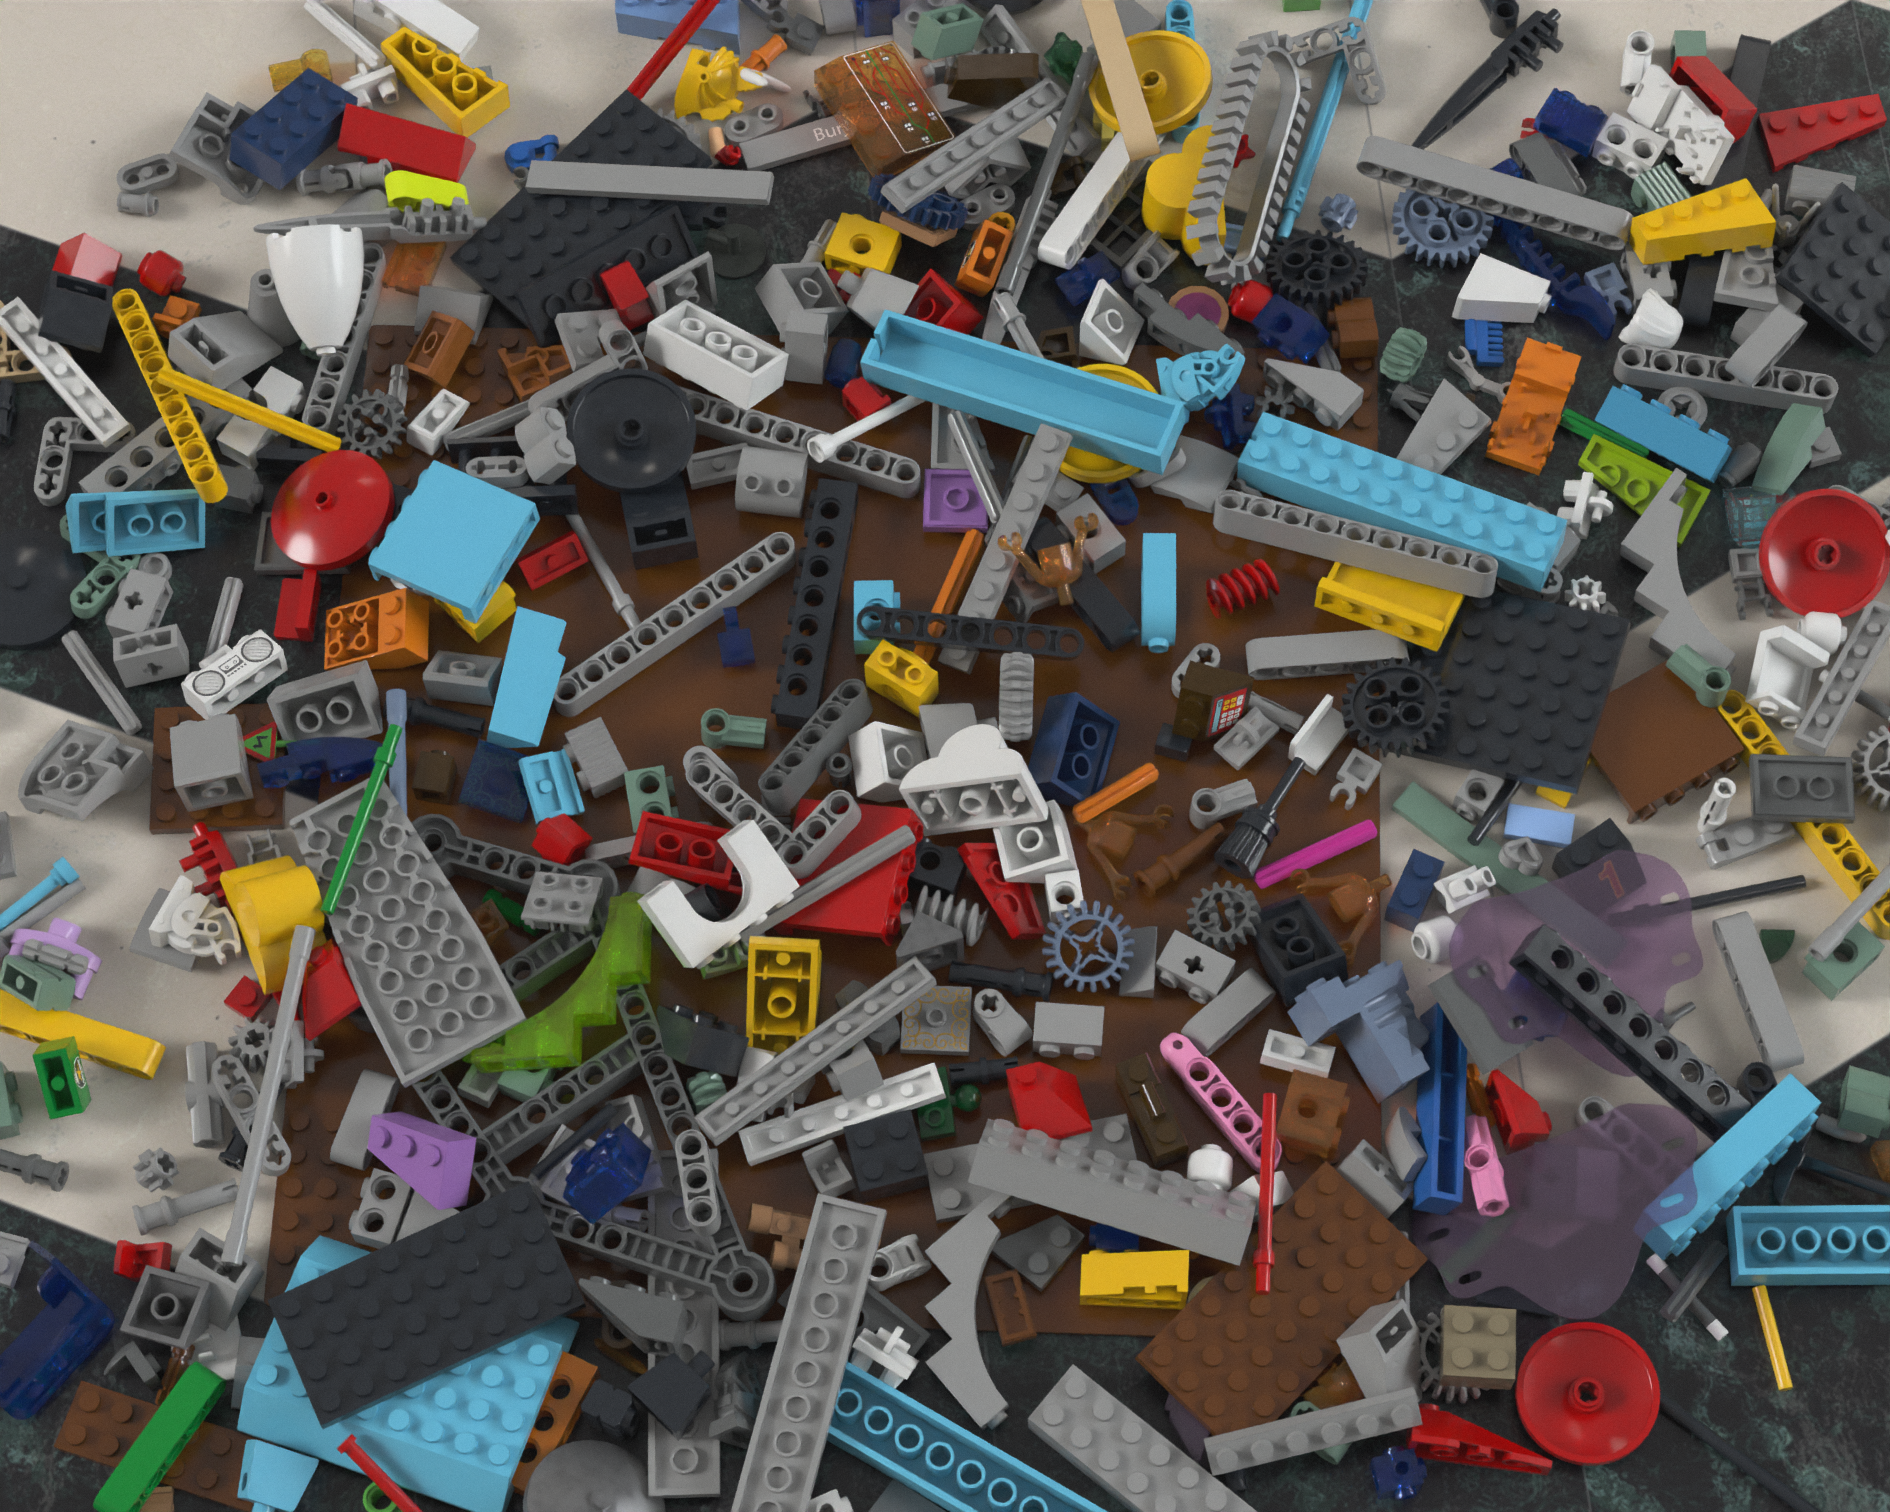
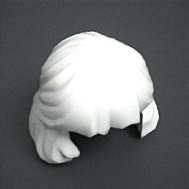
M1650 288L1642 295L1640 306L1637 308L1629 325L1623 328L1619 338L1627 344L1671 349L1679 339L1683 327V318L1674 307L1668 305L1656 290Z

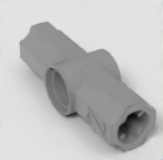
M194 1042L190 1046H186L188 1082L185 1083L186 1103L189 1112H191L193 1145L205 1149L215 1148L224 1144L225 1137L222 1108L225 1107V1104L211 1079L212 1064L218 1058L217 1045L215 1042Z

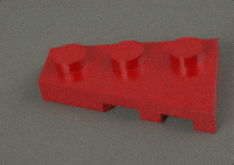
M964 843L957 848L960 856L1013 940L1039 939L1046 934L1030 884L1026 882H1006L996 843Z

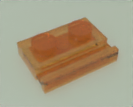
M446 241L397 242L381 281L383 288L388 289V287L395 288L398 292L419 297L420 286L432 285L447 248Z

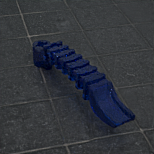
M1507 158L1490 168V170L1524 179L1519 166L1511 158ZM1493 215V226L1499 228L1501 238L1507 240L1509 250L1512 253H1516L1519 258V264L1522 267L1525 266L1529 273L1551 281L1547 292L1548 295L1552 296L1550 303L1553 306L1557 304L1564 314L1576 315L1588 320L1605 341L1612 336L1616 322L1611 309L1600 292L1591 286H1579L1580 277L1576 272L1560 283L1559 281L1566 275L1565 267L1560 263L1549 270L1553 264L1552 255L1547 252L1539 257L1543 251V245L1539 239L1529 244L1534 238L1531 226L1529 225L1522 229L1525 225L1523 223Z

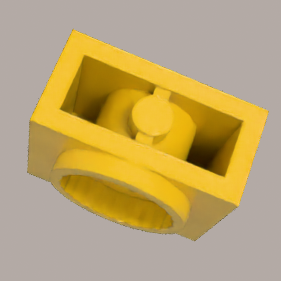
M842 212L825 251L826 269L833 268L841 274L848 270L851 273L856 272L862 276L866 268H872L890 275L902 247L901 232L886 225L867 220L861 215H850ZM862 250L867 251V253L865 254H858L857 252Z
M504 581L499 585L476 624L464 619L461 609L434 598V601L454 622L464 629L477 643H480L517 611L514 601L516 594Z
M882 639L864 664L866 686L918 718L919 706L931 705L939 694L938 672L932 669L915 653L904 648H897Z

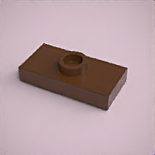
M1013 1269L984 1277V1285L1002 1347L1036 1338L1037 1334L1018 1270Z

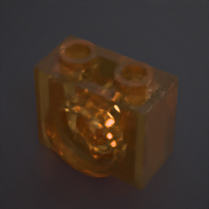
M1294 1069L1276 1130V1138L1280 1144L1327 1158L1330 1147L1335 1149L1338 1147L1342 1129L1337 1128L1336 1124L1339 1115L1346 1117L1351 1097L1345 1096L1347 1084ZM1303 1107H1309L1315 1111L1316 1115L1312 1118H1304L1299 1114L1298 1110Z

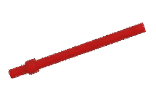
M1275 1093L1263 1094L1257 1250L1253 1253V1267L1256 1268V1294L1258 1295L1270 1294V1274L1275 1263V1252L1271 1250L1277 1095Z

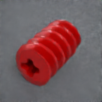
M1256 559L1253 562V566L1249 563L1244 564L1241 570L1233 568L1229 575L1221 573L1218 576V580L1209 578L1206 581L1207 600L1217 619H1221L1220 608H1224L1230 615L1233 614V603L1240 610H1243L1245 608V598L1252 605H1255L1257 603L1256 594L1258 593L1263 600H1268V589H1271L1276 596L1280 593L1273 571L1262 559Z

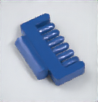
M1465 320V348L1468 350L1469 355H1476L1477 366L1501 367L1503 365L1504 354L1501 351L1503 349V345H1501L1503 342L1501 338L1503 326L1500 324L1502 321Z

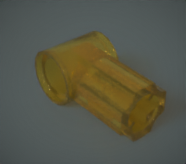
M311 49L304 52L300 59L276 63L268 67L274 92L283 90L307 68L333 82L328 53L323 49Z

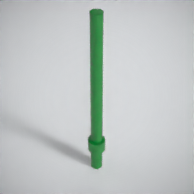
M390 724L382 747L377 748L373 759L375 762L374 769L320 909L325 914H334L388 768H392L397 756L394 751L403 730L398 725Z

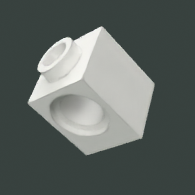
M1079 870L1045 874V892L1050 921L1060 924L1061 922L1057 919L1056 912L1061 911L1065 917H1068L1070 913L1067 909L1068 904H1061L1056 900L1059 896L1068 895L1072 897L1073 902L1071 904L1074 906L1075 912L1081 911L1080 901L1083 900Z

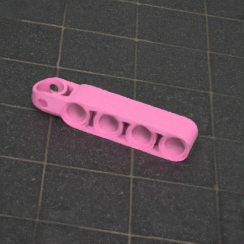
M1171 1033L1160 1043V1050L1165 1061L1181 1078L1186 1091L1250 1167L1260 1173L1261 1158L1258 1157L1256 1151L1261 1149L1262 1120L1215 1064L1207 1057L1202 1056L1187 1037L1178 1033ZM1200 1070L1206 1073L1208 1078L1204 1081H1196L1190 1074ZM1222 1096L1228 1099L1230 1104L1226 1107H1218L1213 1104L1212 1099ZM1244 1122L1249 1124L1252 1130L1248 1133H1239L1235 1130L1234 1125ZM1277 1138L1275 1139L1274 1170L1278 1167L1282 1152L1281 1144Z

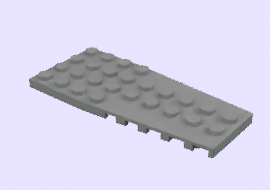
M370 778L289 821L299 843L300 851L317 882L322 903ZM383 781L334 914L326 915L333 929L332 932L344 957L345 965L358 998L402 1085L406 1088L522 1026L528 1020L483 934L387 784Z

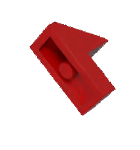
M628 260L600 273L613 307L617 310L621 322L629 331L654 319L646 300L649 295Z

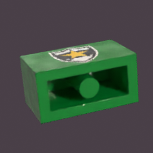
M72 1036L41 1043L32 1056L49 1118L55 1119L84 1113L92 1099L75 1037Z

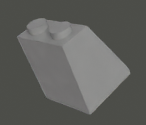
M221 713L214 715L208 720L199 722L193 720L184 721L178 726L170 728L174 786L188 812L254 798L242 728L236 714Z

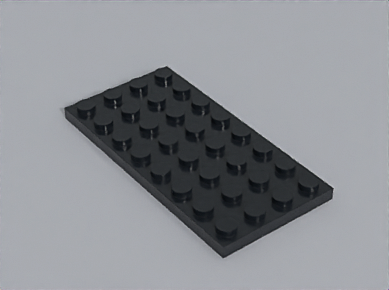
M627 89L551 160L558 162L707 169L713 164L710 156ZM525 185L487 221V225L484 228L479 229L450 259L456 267L484 291L492 295L498 303L530 329L514 295V291L661 210L674 200L528 193Z
M529 1181L268 1300L322 1429L586 1308L581 1293Z

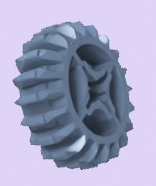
M1081 900V911L1075 912L1074 906L1070 903L1067 905L1068 912L1070 913L1068 917H1065L1061 911L1056 912V917L1061 922L1060 925L1051 921L1048 922L1047 927L1054 931L1055 934H1044L1043 941L1053 943V945L1043 948L1042 952L1043 955H1054L1053 958L1046 961L1047 968L1059 966L1053 973L1055 979L1061 978L1064 974L1067 975L1064 980V986H1071L1075 979L1078 980L1076 985L1077 991L1082 992L1084 982H1089L1091 992H1096V981L1101 980L1103 987L1107 989L1110 987L1106 978L1109 975L1117 982L1121 980V976L1116 971L1117 967L1128 971L1129 965L1122 961V957L1133 958V951L1124 949V946L1133 945L1134 938L1122 936L1128 933L1131 928L1129 924L1117 926L1124 918L1121 913L1116 914L1112 919L1110 918L1113 911L1112 906L1107 905L1103 913L1099 912V901L1095 900L1092 910H1087L1086 901ZM1081 920H1097L1085 933H1078L1068 929L1071 925ZM1106 925L1113 931L1116 937L1115 954H1112L1100 944V939ZM1094 937L1095 942L1093 943L1098 951L1088 950L1082 956L1081 951L1083 948L1079 946L1078 940L1080 942H1088ZM1062 938L1069 941L1077 951L1071 967L1065 963L1060 954ZM1093 959L1109 963L1096 972H1080L1088 961Z

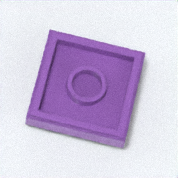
M925 469L923 532L966 533L976 529L981 533H987L988 513L969 470Z

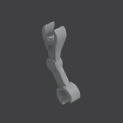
M1459 346L1457 351L1459 356L1462 357L1461 360L1455 359L1450 351L1448 352L1446 358L1448 366L1464 376L1472 390H1481L1494 395L1502 404L1504 397H1506L1504 392L1508 391L1511 382L1499 384L1485 379L1481 374H1478L1473 367L1468 350L1463 346Z

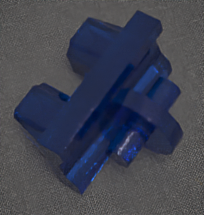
M1100 251L1088 259L1084 257L1078 260L1077 266L1055 278V284L1073 306H1077L1085 298L1093 294L1099 280L1104 279L1110 285V283L1120 278V273L1110 264L1104 252Z
M1236 383L1222 400L1219 398L1213 399L1212 407L1204 411L1205 421L1214 424L1216 431H1222L1223 449L1232 450L1238 442L1247 443L1249 439L1252 440V432L1257 425L1252 421H1243V415L1250 416L1254 411L1255 400L1254 395L1240 392V384Z

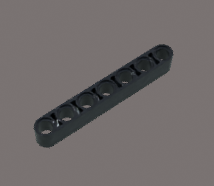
M878 606L863 608L858 613L856 619L859 634L863 638L877 641L884 639L887 642L994 654L1022 652V654H1031L1033 658L1057 661H1073L1077 659L1084 647L1082 634L1076 629ZM868 615H874L879 618L881 624L878 629L869 631L863 627L862 620ZM900 619H908L912 622L914 628L909 634L903 635L896 631L895 623ZM934 622L942 623L946 628V634L941 638L932 637L928 633L930 624ZM966 626H973L978 630L979 638L973 642L965 641L961 636V630ZM1004 629L1011 634L1012 641L1010 644L1002 646L995 642L994 634L996 631ZM1032 633H1038L1043 636L1045 645L1040 649H1033L1027 644L1026 638ZM1064 637L1075 639L1078 645L1077 650L1072 653L1064 652L1060 647V640Z

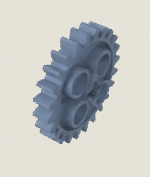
M1406 188V192H1400L1398 202L1394 203V213H1392L1391 223L1394 224L1392 233L1393 235H1399L1398 245L1407 244L1405 254H1410L1413 251L1416 252L1415 261L1418 262L1423 257H1426L1427 266H1430L1434 260H1438L1440 268H1443L1445 261L1449 260L1451 265L1456 267L1458 258L1468 263L1470 254L1478 257L1480 248H1486L1487 238H1491L1493 228L1491 227H1493L1494 217L1487 212L1457 203H1445L1443 199ZM1416 213H1424L1426 216H1419ZM1460 224H1465V225H1467V226H1469V227H1468V228H1463V227H1461V226H1459V225H1460ZM1431 237H1439L1442 240H1434Z

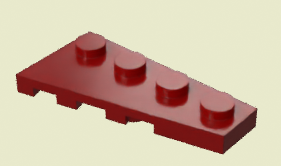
M1879 94L1762 113L1757 118L1759 131L1773 173L1783 169V166L1794 161L1798 163L1807 159L1810 154L1834 148L1841 141L1846 139L1850 141L1882 128L1887 121Z

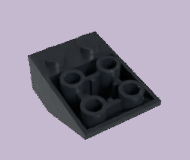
M682 472L667 484L651 491L641 493L620 492L635 570L699 558Z

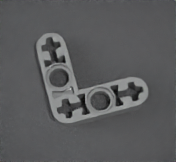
M1348 17L1291 37L1294 40L1293 45L1296 44L1300 48L1308 46L1309 44L1306 42V39L1310 38V46L1315 54L1311 55L1309 50L1302 51L1306 60L1305 64L1344 51L1359 99L1366 104L1375 105L1385 98L1386 85L1369 28L1363 20L1356 17ZM1352 23L1356 27H1361V31L1357 33V39L1354 40L1351 36L1342 37L1341 40L1344 44L1340 45L1339 36L1335 29L1339 28V33L1342 34L1350 31ZM1323 33H1329L1333 39L1332 46L1327 50H1320L1317 46V39ZM1366 52L1369 54L1371 62L1366 69L1360 70L1356 68L1354 60L1359 53ZM1375 71V76H1369L1372 85L1379 86V90L1375 91V97L1372 99L1371 96L1364 95V91L1368 89L1366 79L1362 78L1359 81L1358 76L1369 75Z
M54 417L45 424L34 481V492L40 503L46 506H55L64 500L73 450L116 453L138 436L134 426L128 422L131 428L127 432L128 436H125L123 441L116 440L105 448L97 438L93 441L83 439L84 433L89 429L80 418ZM63 428L65 433H61L59 438L61 446H57V439L54 434L59 433V430ZM59 455L63 457V461L58 467L51 468L46 465L47 460L52 456ZM49 477H53L52 483L56 490H51L50 495H46L44 490H48L51 481Z

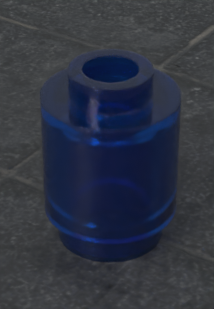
M840 339L832 347L824 372L825 378L832 386L844 388L850 380L857 377L860 361L863 357L861 353L862 348L857 342L850 339Z

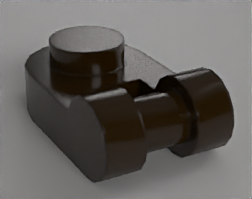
M1073 156L1066 162L1059 164L1050 188L1052 192L1050 201L1073 195L1088 175L1084 170L1086 164L1082 156ZM1039 173L1036 175L1035 183L1037 181ZM1074 175L1073 180L1067 181L1065 178Z

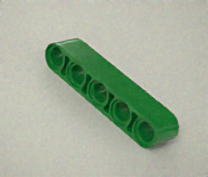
M198 1361L192 1363L101 1488L94 1500L93 1508L99 1512H139L219 1400L226 1388L227 1380Z

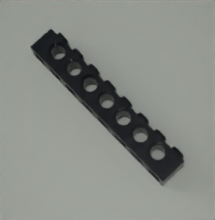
M819 478L817 490H811L809 508L813 509L812 519L806 518L804 537L808 538L806 547L800 548L798 565L802 567L801 577L795 576L793 595L797 596L796 605H790L787 624L792 625L790 635H784L782 654L786 655L785 664H779L776 683L781 685L779 695L773 694L771 702V714L776 715V722L779 727L802 729L821 707L859 499L858 483ZM829 513L838 515L833 519L824 518ZM829 542L832 544L828 548H821L818 546L820 543ZM817 571H824L827 573L823 577L813 576V574ZM812 600H819L822 602L820 605L815 607L807 605V603ZM807 629H812L816 631V633L812 636H805L801 634L803 631ZM800 659H809L811 661L805 666L796 664ZM797 688H801L806 691L804 694L799 696H795L790 693L792 690Z
M1546 924L1530 932L1509 960L1508 964L1714 1143L1743 1118L1752 1105L1742 1096L1737 1088L1730 1086L1717 1075L1713 1067L1701 1061L1685 1043L1677 1040L1665 1029L1660 1021L1646 1013L1635 999L1623 993L1613 984L1610 977L1599 972L1587 961V958L1582 953L1575 951L1561 938L1557 931L1549 928Z

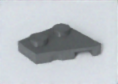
M1057 1214L997 1241L991 1253L1012 1270L1017 1269L1022 1278L1042 1292L1085 1240V1235Z

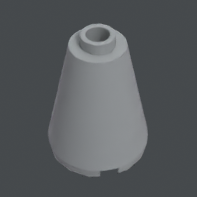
M262 269L256 272L250 281L247 317L280 347L296 343L301 338L283 309L274 285L271 269Z

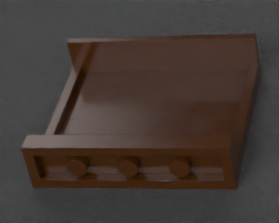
M1668 660L1609 693L1589 755L1628 810L1627 822L1629 825L1637 820L1641 822L1647 821L1658 812L1657 809L1666 803L1668 806L1678 803L1685 797V792L1692 788L1696 790L1704 788L1713 780L1712 777L1718 773H1730L1740 765L1739 760L1744 751V747L1714 707L1710 708L1702 705L1697 700L1696 692L1666 667Z

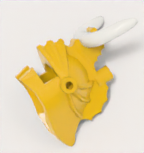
M724 46L716 53L711 62L712 52L692 48L676 89L675 115L679 119L682 116L686 117L689 114L699 112L702 119H708L711 122L725 120L726 117L733 114V111L739 114L742 112L744 102L736 99L740 92L756 91V89L765 86L782 92H790L791 87L765 73L743 66L739 68L738 62L740 59L734 57V52L731 50L727 51Z

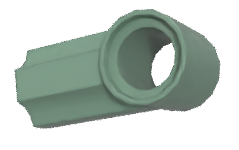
M1688 644L1681 645L1669 658L1666 667L1696 692L1697 700L1702 705L1710 708L1718 707L1724 702L1731 684L1729 672L1723 667L1712 666ZM1709 684L1715 685V686H1717L1719 689H1713V688L1709 687L1708 685H1709Z
M713 708L702 715L701 739L707 747L719 749L725 745L764 749L767 719L728 715L722 709ZM713 725L721 726L723 730L719 732L710 731L708 728Z

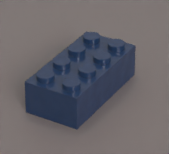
M307 68L231 133L230 160L278 190H281L339 139L346 103L357 106L358 98L310 68Z

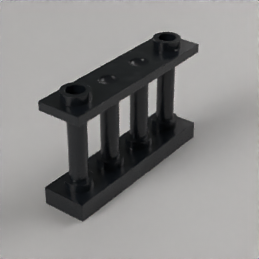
M516 436L447 439L451 464H458V470L466 473L467 463L474 458L519 456L524 459L525 456ZM568 471L555 480L554 485L535 486V482L529 475L528 481L522 487L501 488L535 503L539 516L578 514L575 484L567 485Z

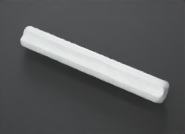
M306 0L304 4L305 10L370 67L376 70L378 68L382 69L385 66L386 56L322 0Z

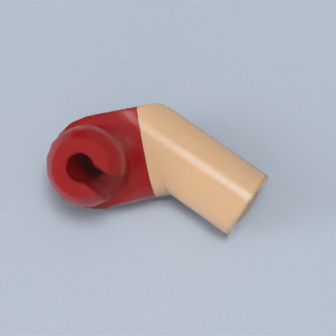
M710 128L708 130L710 155L726 166L737 164L741 157L740 148L736 146L733 149V145L727 146L724 144L722 128Z

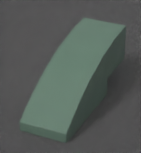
M1793 403L1765 449L1752 484L1753 491L1776 495L1784 494L1812 459L1811 446L1826 428L1822 407Z

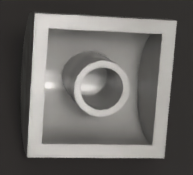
M744 446L739 460L736 479V510L802 518L809 454Z

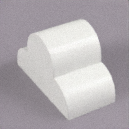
M987 724L969 726L955 733L945 742L938 757L923 761L912 768L903 778L899 787V791L909 809H913L921 820L924 836L1046 821L1048 816L1047 803L1022 756L1017 751L1007 747L997 728Z

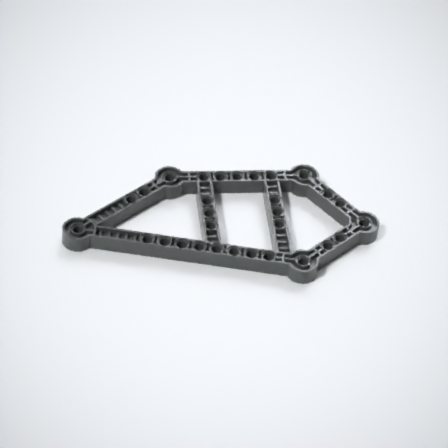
M427 814L415 819L411 823L428 849L433 844H441L438 850L430 853L447 879L456 874L524 895L529 894L536 872L600 877L603 879L591 918H594L593 931H587L586 934L569 932L568 924L566 932H561L559 926L556 931H551L499 967L519 1003L588 956L597 952L628 1034L482 1131L441 1070L434 1072L432 1077L426 1082L417 1081L412 1084L438 1125L452 1130H456L461 1125H468L469 1129L465 1134L476 1138L474 1155L478 1152H487V1156L483 1161L479 1163L473 1162L471 1172L486 1195L483 1201L529 1181L559 1246L715 1298L721 1311L733 1320L748 1322L757 1320L767 1314L776 1301L778 1289L772 1268L763 1257L755 1252L747 1251L714 1165L713 1171L721 1214V1225L715 1234L708 1236L715 1256L546 1201L541 1189L532 1180L521 1176H512L505 1166L557 1131L562 1124L566 1125L642 1073L646 1077L675 1154V1141L678 1137L675 1135V1132L679 1127L686 1125L692 1127L691 1130L700 1132L673 1060L664 1054L658 1022L616 918L622 905V891L614 871L606 863L595 859L580 860L570 866H566L469 838L461 834L452 819L441 814ZM495 862L504 863L502 867H500L497 870L489 869L491 865ZM527 871L535 872L529 879L520 878ZM612 947L621 948L619 953L614 956L605 955L608 949ZM523 970L531 971L527 978L523 980L515 979L519 972ZM625 976L632 977L629 984L624 986L617 985L620 978ZM362 1005L347 1015L349 1021L357 1029L368 1033H376ZM634 1006L644 1007V1010L638 1015L628 1014ZM652 1035L656 1037L650 1045L640 1044V1041L645 1036ZM659 1065L668 1067L662 1075L651 1074L653 1069ZM592 1076H604L599 1084H588ZM563 1095H575L570 1103H559ZM671 1095L680 1097L674 1105L667 1106L663 1104L664 1100ZM444 1098L451 1099L447 1107L443 1109L436 1108L440 1100ZM535 1114H546L542 1122L538 1124L530 1123L531 1118ZM692 1144L686 1148L684 1154L695 1155L700 1151L701 1146ZM703 1177L695 1178L691 1181L690 1187L693 1189L701 1188L705 1185L707 1179ZM708 1210L699 1212L702 1222L711 1218L712 1212ZM579 1227L589 1228V1232L583 1238L573 1237V1233ZM614 1237L622 1239L617 1248H605L609 1239ZM743 1280L753 1282L752 1288L747 1292L740 1293L735 1290L737 1284Z

